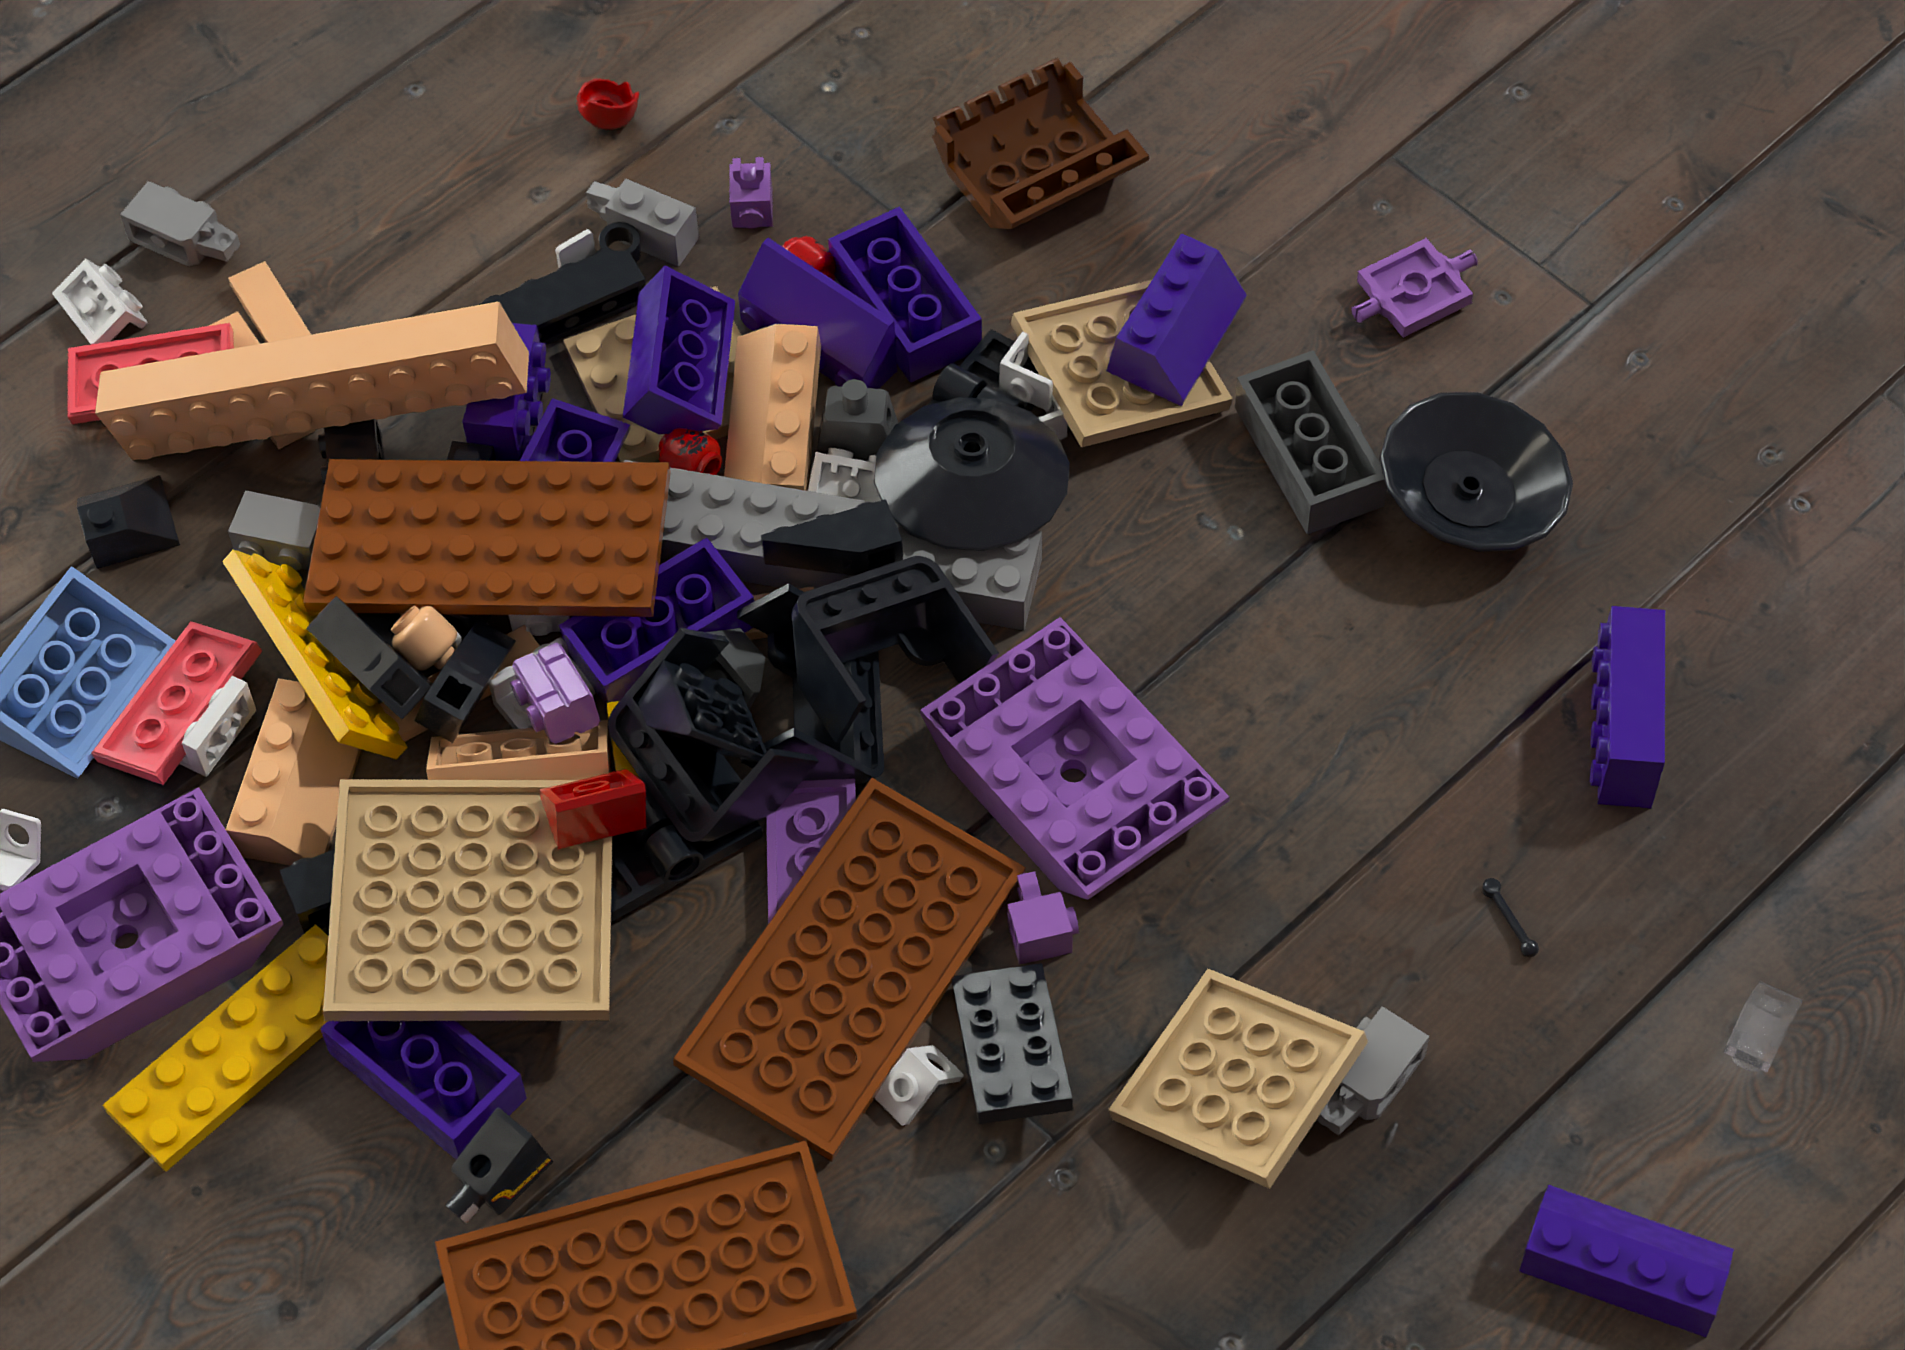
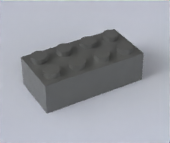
M1314 350L1237 377L1235 409L1307 535L1384 507L1387 487L1382 466Z

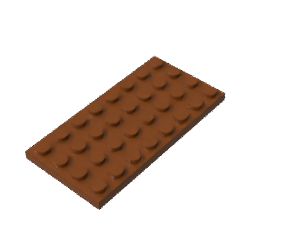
M329 459L303 604L307 612H321L337 596L355 613L404 614L415 605L418 609L424 606H431L440 614L653 617L671 475L669 463Z
M871 778L674 1057L673 1065L799 1142L806 1140L810 1149L833 1161L878 1094L887 1075L907 1048H909L952 984L954 976L958 975L1017 887V875L1025 874L1026 867Z
M806 1140L435 1241L460 1350H748L857 1319V1311Z

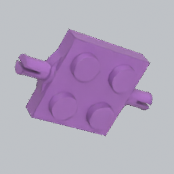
M1425 238L1358 271L1357 282L1369 295L1370 299L1352 307V314L1358 323L1378 313L1382 314L1391 322L1400 335L1405 337L1472 303L1473 293L1461 280L1460 273L1473 266H1477V257L1475 253L1473 254L1472 250H1467L1465 253L1450 259L1438 252L1430 241Z

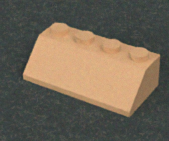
M774 324L737 337L724 477L808 491L821 352L818 326Z
M280 678L277 680L225 829L243 858L291 866L299 859L313 858L328 852L337 825L340 779H352L362 750L339 743L298 681Z
M608 720L600 721L598 726L585 732H575L573 737L557 744L549 740L544 730L536 733L533 727L459 734L453 743L441 736L431 737L426 767L427 779L582 780L611 773Z

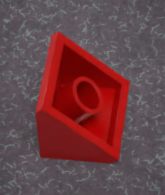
M627 769L539 790L557 849L646 828L645 785L643 781Z

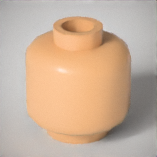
M415 605L412 606L391 628V631L395 634L392 639L393 648L418 671H424L432 665L440 670L456 650L452 647L457 637L456 629L431 606H424L420 609Z

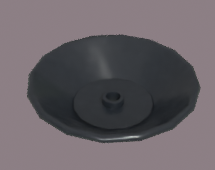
M1479 392L1438 393L1410 404L1387 428L1380 455L1387 490L1407 518L1438 540L1472 551L1518 550L1546 538L1568 511L1573 480L1563 448L1547 427L1538 419L1512 402Z
M958 397L923 406L893 427L877 451L874 485L880 500H887L894 520L910 535L945 549L986 551L1021 542L1051 521L1068 494L1070 463L1057 434L1032 412L998 399Z

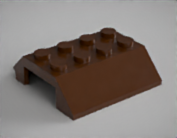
M1054 58L1032 69L1036 85H1034L1028 73H1024L999 85L998 90L1003 99L1001 102L994 89L964 102L968 118H966L960 106H956L933 117L936 127L934 128L935 134L932 135V138L949 177L990 228L1013 229L1149 161V154L1128 129L1113 135L1083 99V76L1071 62L1064 64L1063 68L1061 61L1058 58Z

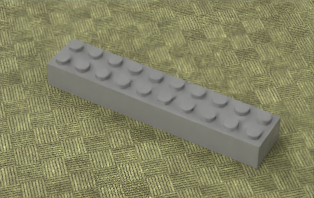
M624 460V462H635L630 460ZM670 468L671 475L659 565L707 537L738 578L744 582L778 588L789 583L798 589L814 587L815 589L854 576L765 565L761 535L769 533L778 527H790L811 521L820 515H832L853 509L857 505L869 501ZM895 521L903 542V560L913 556H923L933 560L941 568L978 623L1025 630L1042 562V531L1037 530L1021 542L986 551L945 549L914 537Z

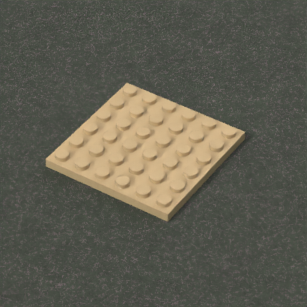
M340 779L323 1007L324 1021L609 1020L612 836L557 849L539 792L540 789L577 780Z

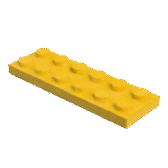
M233 549L222 561L336 740L345 745L397 760L408 748L398 733L400 728L397 722L384 712L378 703L379 699L306 629L320 612L306 611L303 604L305 590L301 585L302 578L299 573L287 564L280 566L268 562L258 554L248 555Z
M316 924L103 1104L106 1113L165 1172L323 1037L320 1028L328 1022L324 1021L323 1007L329 936Z

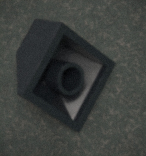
M160 475L77 498V510L84 537L97 569L180 545Z

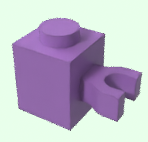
M756 157V163L741 164V158H733V164H730L732 228L773 226L770 163H764L763 157Z
M1035 871L1017 875L1019 884L1017 892L1020 901L1007 904L1008 928L1019 965L1072 953L1073 935L1079 934L1074 908L1065 907L1061 892L1041 896Z

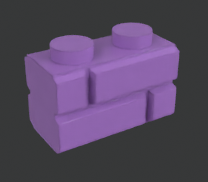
M556 642L538 650L536 655L530 653L514 660L512 667L516 680L511 681L510 685L519 705L523 706L528 703L529 707L526 708V712L536 733L544 730L549 740L557 744L573 737L575 732L582 733L598 726L600 718L593 695L561 644L559 645Z

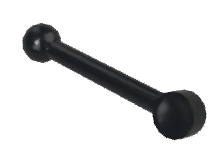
M1495 878L1486 879L1482 887L1483 894L1488 898H1493L1522 944V954L1529 958L1534 957L1539 952L1538 943L1528 938L1500 894V882Z

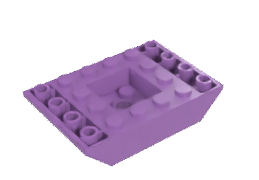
M1061 617L920 710L926 726L953 773L1058 890L1087 900L1229 802L1228 794ZM1068 769H1078L1085 774L1083 780L1073 783L1064 780L1061 774Z
M198 787L0 893V1004L33 1062L87 1059L250 969L283 926V922ZM134 933L138 935V939L133 946L126 949L115 947L117 939L123 934Z

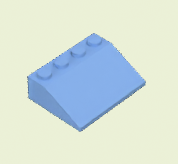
M71 566L0 657V741L78 779L94 758L91 752L169 651L175 640Z

